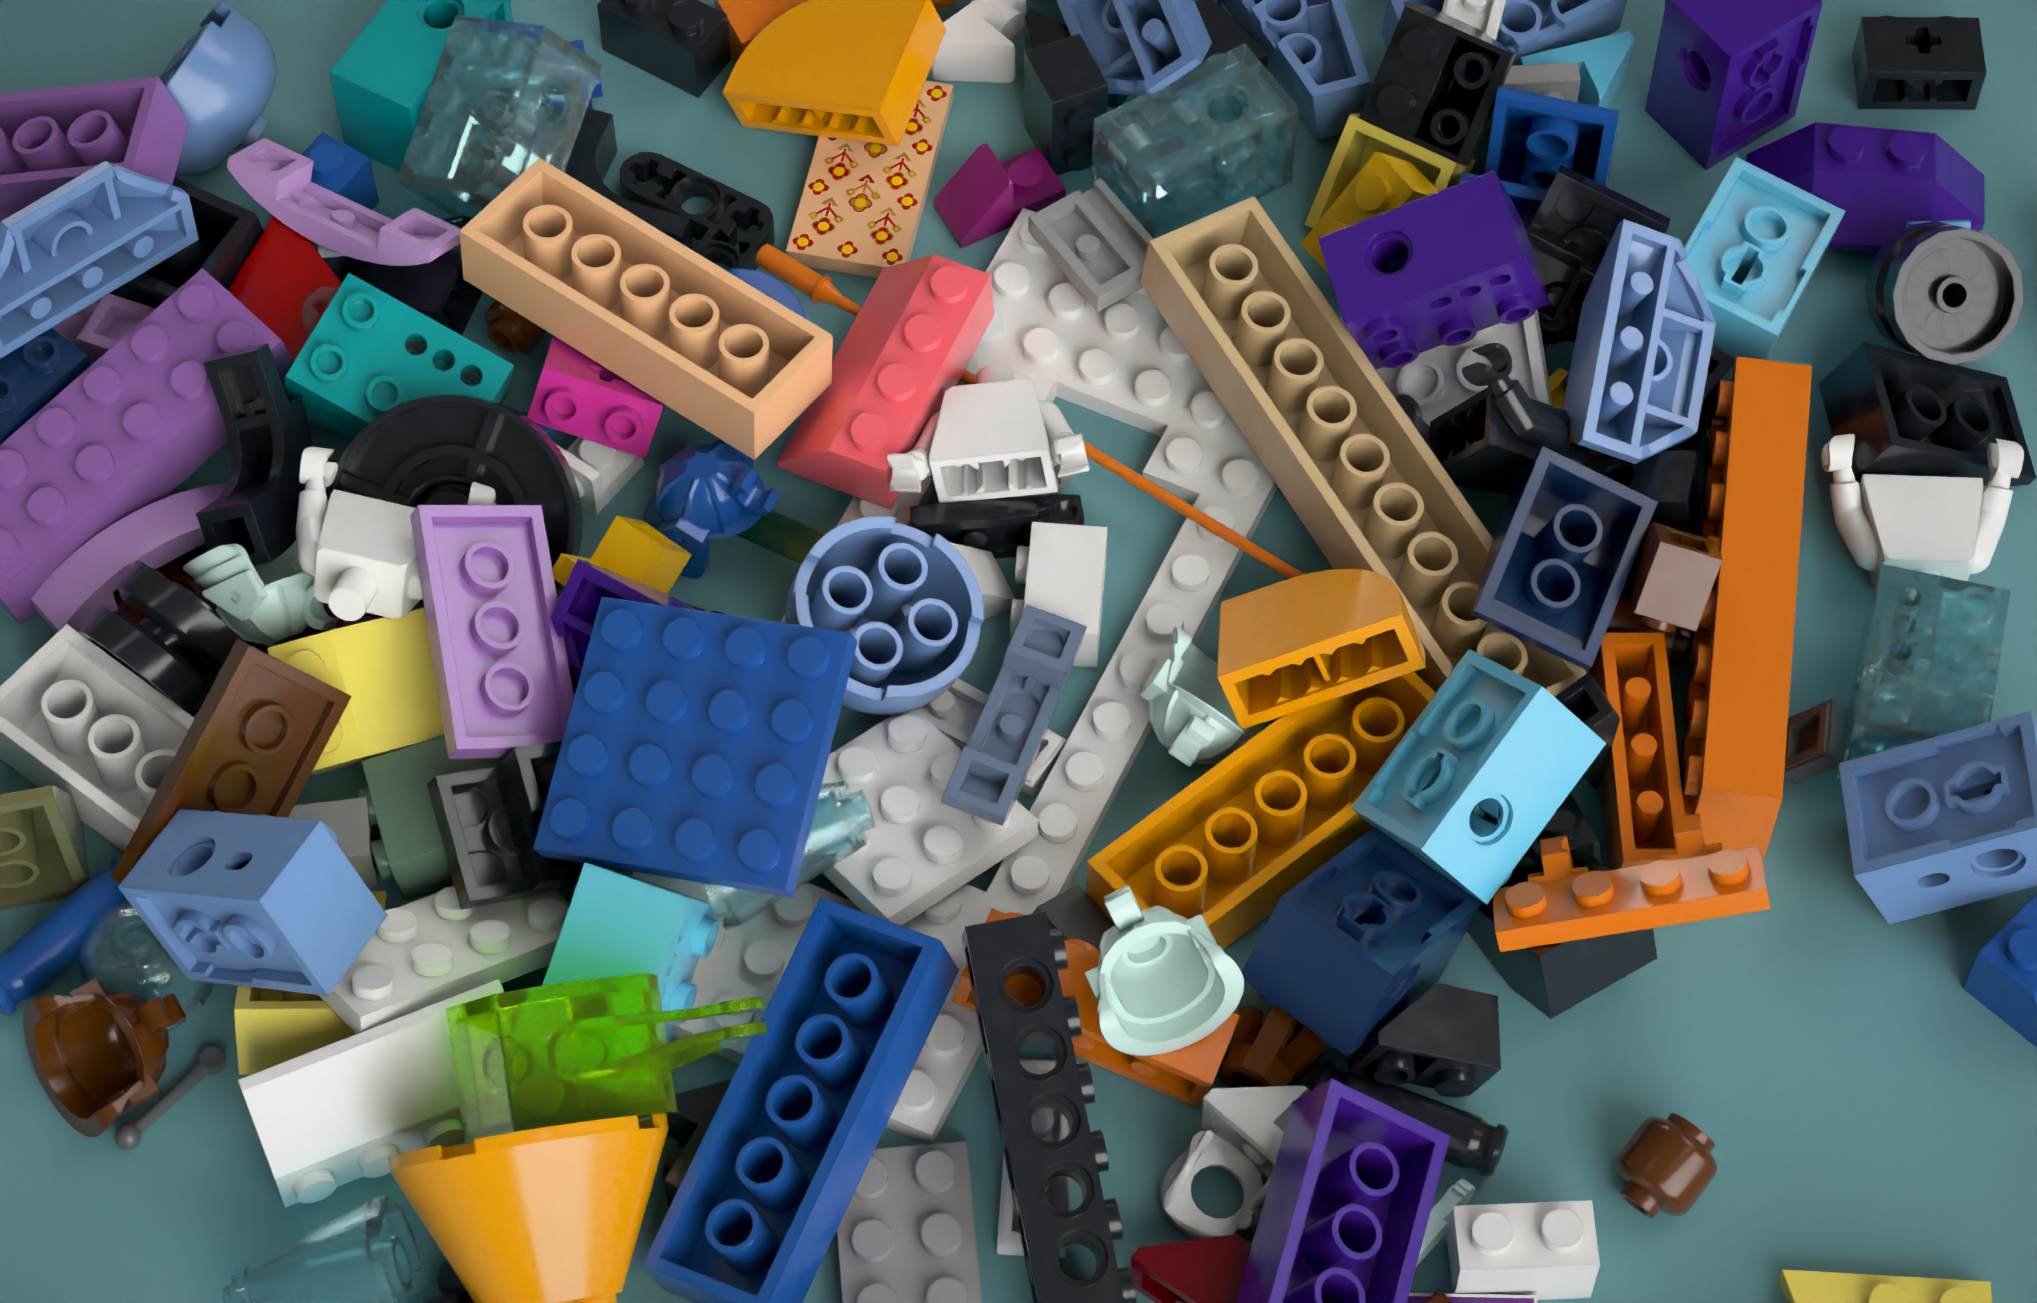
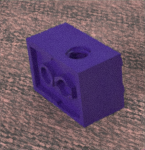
M1665 0V10L1645 111L1705 170L1710 169L1788 121L1796 114L1823 1Z
M1495 170L1318 238L1344 325L1376 370L1382 367L1397 368L1413 362L1422 352L1441 345L1456 346L1466 343L1476 336L1477 331L1499 323L1515 324L1530 318L1536 309L1550 305L1523 220Z

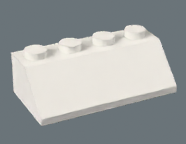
M66 624L0 686V759L39 788L53 785L71 794L80 819L124 852L195 718Z
M499 979L238 1080L258 1139L285 1207L298 1202L307 1204L323 1200L330 1196L338 1186L364 1176L376 1178L390 1173L388 1161L390 1156L441 1145V1148L456 1146L470 1134L490 1126L506 1127L513 1125L525 1118L529 1111L541 1107L530 1063L517 1059L522 1040Z

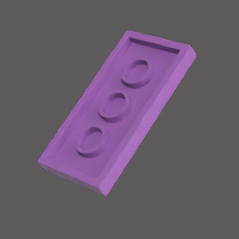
M417 505L410 515L448 759L505 758L514 748L562 741L574 694L564 636L559 637L551 620L558 599L542 505Z

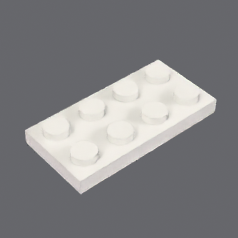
M446 887L435 894L398 908L385 910L388 916L330 995L319 996L358 1034L497 979L500 980L501 984L550 964L570 903L556 890L532 896L461 910L455 887Z

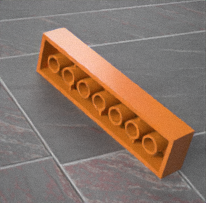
M1737 356L1731 381H1719L1715 416L1711 415L1707 436L1706 452L1712 454L1711 466L1706 468L1702 493V503L1707 504L1706 518L1702 519L1699 536L1716 542L1723 561L1696 631L1692 630L1689 661L1694 662L1693 678L1689 677L1684 709V715L1690 716L1689 731L1684 733L1680 771H1685L1684 788H1682L1685 816L1700 814L1706 845L1722 842L1723 850H1738L1760 846L1764 861L1783 798L1812 365Z

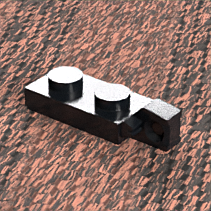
M1049 494L1048 496L1038 495L1036 497H1006L993 500L946 504L934 503L910 507V527L925 532L931 537L938 533L951 543L990 551L995 559L1016 557L1018 546H1030L1032 522L1084 525V513L1080 495Z

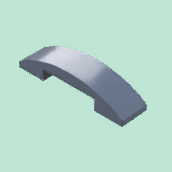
M1028 604L1026 605L1006 650L1000 673L967 747L964 746L942 795L941 803L996 824L1004 825L1045 737L1077 657L1087 626Z

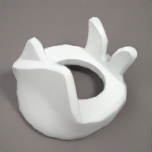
M1210 1130L1200 1131L1193 1136L1189 1148L1180 1154L1167 1169L1160 1187L1161 1206L1168 1221L1191 1238L1204 1239L1236 1234L1241 1236L1250 1228L1258 1225L1271 1176L1263 1185L1261 1170L1245 1152L1231 1141ZM1207 1167H1221L1230 1171L1238 1178L1243 1188V1202L1240 1210L1235 1215L1227 1218H1213L1204 1214L1195 1205L1191 1195V1184L1194 1176L1200 1170Z

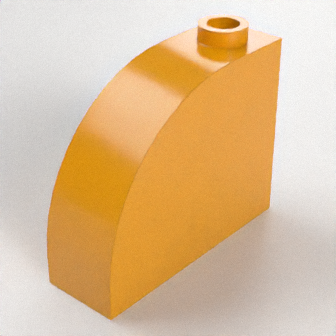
M808 0L777 17L749 43L737 60L722 93L743 127L899 146L946 33V28L931 0Z
M1333 569L1308 573L1221 602L1217 678L1242 730L1426 668L1424 646L1397 586L1386 576L1373 571Z

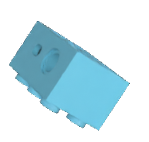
M1738 157L1733 161L1685 245L1684 249L1687 254L1685 261L1697 278L1716 321L1713 345L1735 360L1737 356L1768 360L1814 276L1846 211Z
M1468 649L1352 805L1351 809L1370 825L1465 892L1487 905L1498 889L1508 881L1512 870L1606 745V742L1544 687Z
M584 862L517 1059L617 1095L652 1097L655 1086L663 1087L671 1073L675 1059V1050L669 1048L677 1022L684 1023L694 1006L697 985L692 984L691 981L699 957L706 959L714 947L719 931V921L713 919L717 905L616 870ZM603 999L605 1002V1015L599 1023L597 1009Z

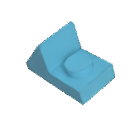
M1625 31L1522 56L1519 58V65L1578 63L1581 79L1578 102L1610 108L1627 78L1634 37L1631 31Z

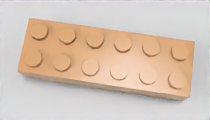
M541 158L536 160L459 231L463 279L753 460L832 383L833 335Z

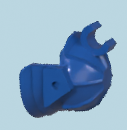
M719 439L711 444L700 445L689 443L687 448L674 454L668 461L659 466L657 486L646 506L643 521L692 554L680 575L690 579H697L703 575L710 563V539L732 537L750 529L762 516H766L770 512L780 493L775 488L765 490L763 480L754 469V460L723 440Z

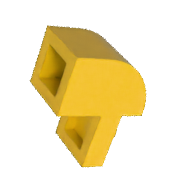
M616 515L591 558L561 553L552 570L554 579L565 587L577 559H580L668 594L692 554L645 521Z

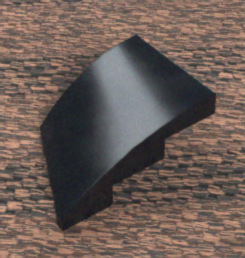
M1561 164L1526 230L1550 305L1537 309L1543 344L1550 345L1560 341L1575 343L1582 303L1618 224L1623 219L1665 233L1670 223V218Z
M562 741L514 748L497 766L437 775L427 784L461 910L532 896L578 883L584 863L543 857L533 849ZM604 867V868L616 870V871H619V872L625 871V870H621V869H615V868Z

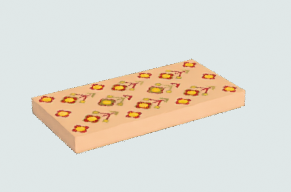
M925 81L899 146L818 137L786 248L788 256L807 267L871 278H878L884 268L910 261L954 98L953 85Z

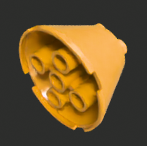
M665 1113L652 1114V1119L639 1122L637 1115L475 1138L474 1143L441 1148V1145L396 1154L388 1157L390 1173L474 1303H617L616 1293L623 1291L669 1127L667 1114Z

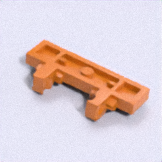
M1700 814L1673 818L1678 852L1661 854L1662 860L1653 861L1646 865L1609 871H1589L1588 866L1573 868L1567 835L1541 839V858L1544 871L1528 874V882L1499 888L1493 896L1495 933L1500 952L1769 910L1771 908L1761 848L1756 846L1738 850H1723L1722 842L1706 845Z

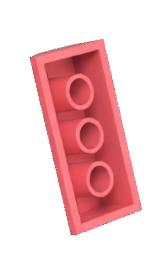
M935 254L882 269L832 361V383L806 408L777 461L778 468L891 510L900 492L890 491L892 468L888 466L887 455L889 453L906 454L912 450L930 417L941 410L945 391L952 386H957L994 316L991 274Z

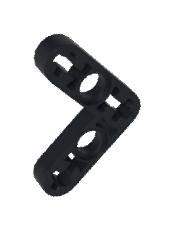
M639 152L623 162L620 168L622 197L632 202L689 217L691 236L700 241L693 251L709 261L724 263L731 267V269L756 270L758 265H756L755 259L758 251L767 243L772 246L774 245L773 214L770 208L762 202L661 154ZM652 177L657 178L658 184L649 180ZM636 181L644 182V185L638 186ZM665 194L669 195L668 200H666ZM693 197H703L713 203L712 208L702 214H690L681 207L684 202ZM755 225L758 226V231L749 228ZM737 228L747 230L738 241ZM737 243H739V251L735 248Z

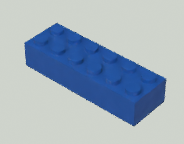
M820 897L642 1263V1267L665 1291L695 1303H803L959 972L958 967L940 939Z

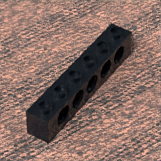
M1046 912L965 926L961 939L1033 1303H1137L1130 1268L1117 1267L1112 1241L1123 1239L1122 1224L1116 1199L1104 1200L1099 1172L1109 1171L1108 1155L1102 1131L1090 1132L1085 1105L1095 1103V1092L1088 1062L1076 1063L1071 1037L1081 1036L1082 1030L1075 996L1063 997L1058 970L1068 969V959L1061 928L1049 929ZM1016 975L1030 976L1040 985L1042 999L1032 1006L1023 1007L1016 1005L1006 995L1005 982ZM1028 1042H1042L1053 1051L1055 1067L1044 1074L1030 1073L1021 1065L1018 1058V1049ZM1051 1108L1061 1112L1068 1121V1136L1059 1142H1046L1040 1139L1033 1131L1031 1123L1032 1116L1037 1111ZM1057 1176L1072 1178L1079 1184L1082 1190L1083 1198L1081 1205L1071 1211H1061L1054 1208L1048 1202L1045 1195L1046 1183ZM1070 1244H1080L1087 1247L1093 1253L1096 1260L1094 1275L1085 1280L1069 1278L1064 1274L1059 1265L1060 1250Z

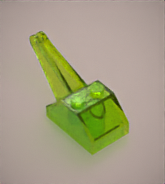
M644 973L561 982L504 992L446 1008L465 1144L474 1143L475 1138L549 1126L637 1115L638 1119L652 1117V1114L677 1113L672 1069L745 1039L767 1034L768 1031L766 1022H757L697 1033L667 1043L664 1022L744 1014L763 1009L762 997H751L702 1007L662 1010L657 975Z

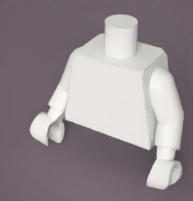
M996 364L981 368L976 376V384L952 386L945 391L941 410L930 417L912 450L906 454L889 453L887 455L888 466L892 468L890 491L921 492L920 481L933 475L939 504L1058 492L1052 457L1060 465L1057 478L1087 472L1090 468L1082 433L1074 435L1056 404L1050 401L1038 400L1033 381L1029 379L1013 380V374L1007 367Z
M1837 435L1824 445L1820 458L1825 472L1833 471L1834 483H1830L1829 488L1835 526L1856 564L1868 570L1872 587L1880 593L1906 594V598L1912 599L1917 604L1915 618L1921 620L1937 618L1946 611L1945 595L1957 596L1964 593L1970 574H1978L1990 565L2003 532L2014 491L2009 490L2011 478H2019L2024 460V450L2018 443L1996 438L1997 444H1988V466L1992 473L1987 486H1983V478L1863 474L1859 485L1851 468L1855 435Z
M305 448L301 457L299 482L306 484L305 490L299 493L296 538L301 568L307 574L315 576L314 597L319 602L327 603L332 613L345 621L358 620L365 612L392 619L404 618L423 599L410 515L415 508L335 489L328 500L326 487L333 483L338 471V464L328 462L327 460L335 449ZM473 481L467 505H496L494 502L496 499L495 490Z

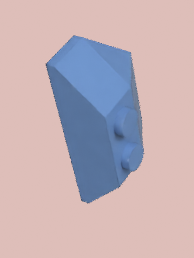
M1057 0L1070 35L1080 33L1108 84V94L1153 96L1201 64L1212 44L1194 0Z
M104 161L1 221L0 359L199 240L189 194L176 186Z
M1623 219L1618 224L1582 303L1562 410L1566 411L1571 418L1570 430L1578 445L1636 464L1693 437L1697 433L1716 321L1697 278L1685 261L1687 254L1681 240Z

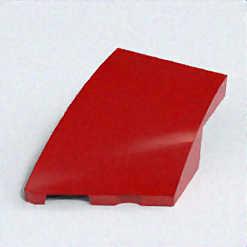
M271 215L267 221V227L250 255L245 258L228 291L283 341L291 358L295 361L340 288L341 282L307 238Z

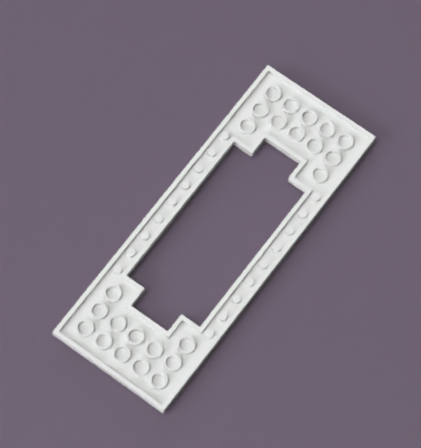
M1022 208L986 270V273L991 274L994 316L966 370L977 376L978 371L984 366L991 364L1005 366L1012 372L1013 380L1029 379L1034 382L1038 400L1053 402L1055 397H1059L1160 436L1161 439L1143 470V477L1250 540L1278 486L1144 288H1141L1105 309L1096 312L1028 232V217L1036 212ZM959 381V383L957 384V386L967 385V384H965V383L962 382V381ZM933 475L920 481L921 492H900L891 510L854 496L836 527L846 522L869 516L896 517L895 523L910 526V507L926 505L936 489ZM1186 518L1029 811L1039 820L1037 837L1004 858L986 892L965 884L902 925L911 930L940 939L958 967L959 972L886 1125L889 1129L924 1144L934 1143L983 1050L976 1012L952 1002L966 967L961 939L965 926L985 923L991 908L1004 914L1014 912L1030 915L1037 906L1067 890L1152 728L1149 720V701L1140 696V693L1158 660L1169 659V643H1172L1173 627L1176 626L1191 636V642L1194 645L1196 644L1244 553L1189 518ZM785 615L782 618L781 623H785ZM634 872L632 875L717 905L713 919L719 921V931L714 947L706 959L699 957L691 981L692 984L697 985L695 1003L688 1019L684 1023L677 1022L673 1036L738 1064L757 1029L820 897L863 912L851 900L801 879L797 880L794 896L790 898ZM602 999L600 1004L605 1006V1002Z

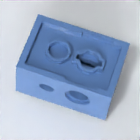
M2031 710L1839 763L1854 877L1889 924L2037 886V720Z
M179 809L118 886L188 980L324 996L330 995L388 916L338 846L339 840L335 832L325 823L321 822V820L313 818L298 819L274 817L265 814L249 815L224 813L216 810Z

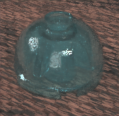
M129 901L120 902L102 913L84 935L78 956L82 985L97 978L102 982L106 990L138 994L147 1001L161 996L163 999L167 995L174 993L185 1014L193 1010L199 1001L203 1006L211 995L214 983L188 980ZM184 1018L175 1025L167 1028V1031L175 1029L182 1023L186 1022V1019Z

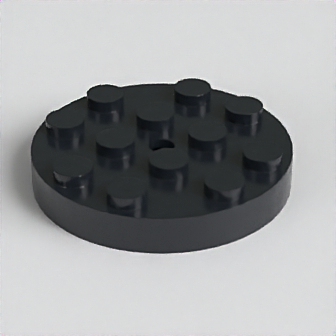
M471 395L427 396L397 405L382 413L365 426L347 446L338 460L336 477L333 483L328 486L326 492L328 500L335 489L416 508L417 505H467L471 485L474 481L495 490L496 499L494 502L496 505H542L552 568L561 553L578 556L580 551L583 526L582 506L574 475L564 455L547 433L531 419L509 406L487 398ZM554 579L558 599L565 587ZM423 599L412 610L424 608ZM366 612L364 614V616L383 618V616L370 614Z

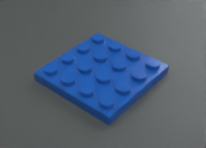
M601 596L533 849L543 857L579 863L585 862L597 866L793 898L857 640L850 632Z

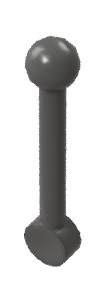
M217 1045L204 1047L199 1052V1063L136 1121L124 1123L117 1128L114 1137L117 1145L125 1150L137 1147L141 1142V1133L206 1074L215 1075L222 1072L227 1063L223 1049Z

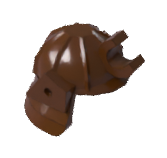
M96 978L70 991L66 996L53 994L51 997L32 1000L24 1012L23 1028L31 1062L41 1085L55 1108L79 1133L88 1137H98L114 1120L121 1118L163 1093L158 1085V1081L166 1068L167 1049L169 1048L167 1028L175 1025L187 1016L174 993L167 995L163 999L161 996L147 1001L138 994L106 990L102 982Z

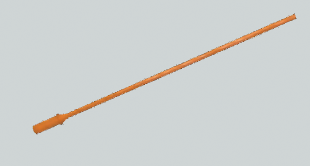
M768 243L763 245L758 251L755 259L756 265L808 295L813 303L823 302L835 305L857 317L862 307L843 296L832 284L831 277L818 274ZM965 369L960 381L967 385L976 384V375ZM1083 441L1086 456L1286 578L1290 579L1304 575L1303 572Z

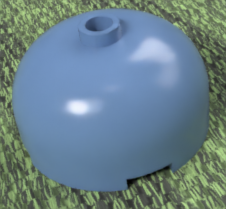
M220 0L208 12L199 25L202 28L197 35L193 34L159 76L189 123L175 176H193L215 168L239 144L245 148L252 145L268 123V120L261 116V113L268 104L276 83L277 64L273 48L264 32L254 22L224 0Z
M891 516L858 518L846 522L825 534L810 550L795 574L789 588L785 609V623L850 632L857 640V646L842 706L858 712L877 715L909 712L934 701L946 692L971 662L978 644L980 627L984 621V604L978 581L960 552L938 533L931 537L914 527L895 523L896 517Z

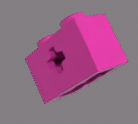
M553 335L527 417L534 423L645 459L664 404Z

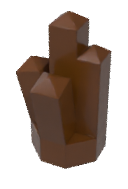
M1253 1006L1239 1007L1238 1015L1240 1017L1235 1029L1233 1046L1221 1065L1220 1078L1230 1088L1292 1086L1329 1046L1318 1040L1313 1031L1281 1008L1272 1006L1262 1025L1263 1010Z

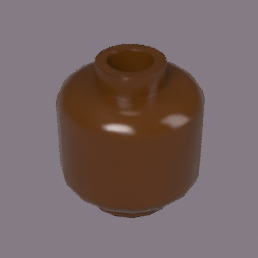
M1671 1113L1667 1119L1655 1116L1647 1118L1615 1159L1614 1169L1619 1178L1626 1184L1619 1194L1626 1202L1649 1218H1654L1659 1210L1674 1216L1685 1214L1716 1175L1717 1163L1710 1153L1715 1147L1714 1142L1694 1124L1675 1113Z

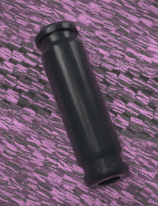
M1331 1061L1321 1064L1311 1090L1331 1078L1450 1135L1444 1162L1461 1168H1475L1480 1170V1175L1485 1177L1494 1175L1509 1134L1505 1125L1498 1123L1497 1127L1493 1126L1478 1115L1396 1085L1379 1083L1374 1077L1336 1068V1063Z

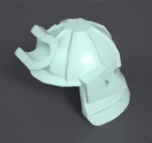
M297 539L282 555L266 564L253 566L246 550L241 545L227 544L218 546L196 557L183 567V570L195 579L194 583L204 589L202 591L203 596L216 604V612L221 616V620L245 641L274 646L297 638L301 634L306 633L309 627L318 630L333 629L338 622L337 618L330 617L325 612L323 602H319L314 597L315 576L307 574L301 568Z
M1175 626L1173 627L1172 643H1169V659L1158 660L1140 696L1149 701V720L1159 742L1169 749V754L1188 767L1192 764L1216 765L1267 727L1265 723L1270 721L1242 730L1218 681V663L1199 650L1191 642V636Z
M1129 885L1104 896L1105 905L1116 925L1104 932L1099 945L1098 966L1085 972V975L1099 1002L1097 1012L1099 1014L1100 1030L1109 1045L1120 1052L1130 1055H1160L1196 1043L1220 1027L1232 1015L1242 998L1244 978L1236 962L1223 951L1222 947L1218 946L1204 917L1199 914L1191 919H1186L1159 905L1141 910Z

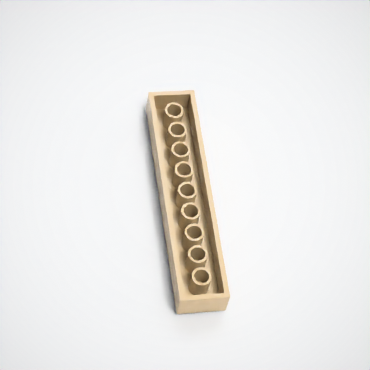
M1255 196L1149 241L1140 280L1141 285L1333 569L1373 571L1386 576L1397 586L1425 651L1426 668L1414 672L1435 692L1439 690L1468 649L1541 685L1554 697L1587 674L1583 668L1471 615L1493 538Z

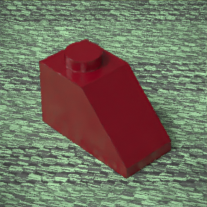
M1236 1234L1139 1247L1131 1257L1130 1271L1134 1288L1155 1303H1235L1252 1244Z

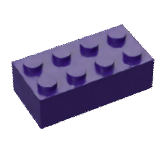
M1332 1078L1293 1101L1235 1303H1407L1450 1135Z

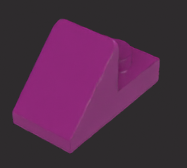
M983 143L933 199V207L959 247L964 248L1012 227L1022 208L1038 212L1066 197V188L1038 147L1000 163L989 145Z

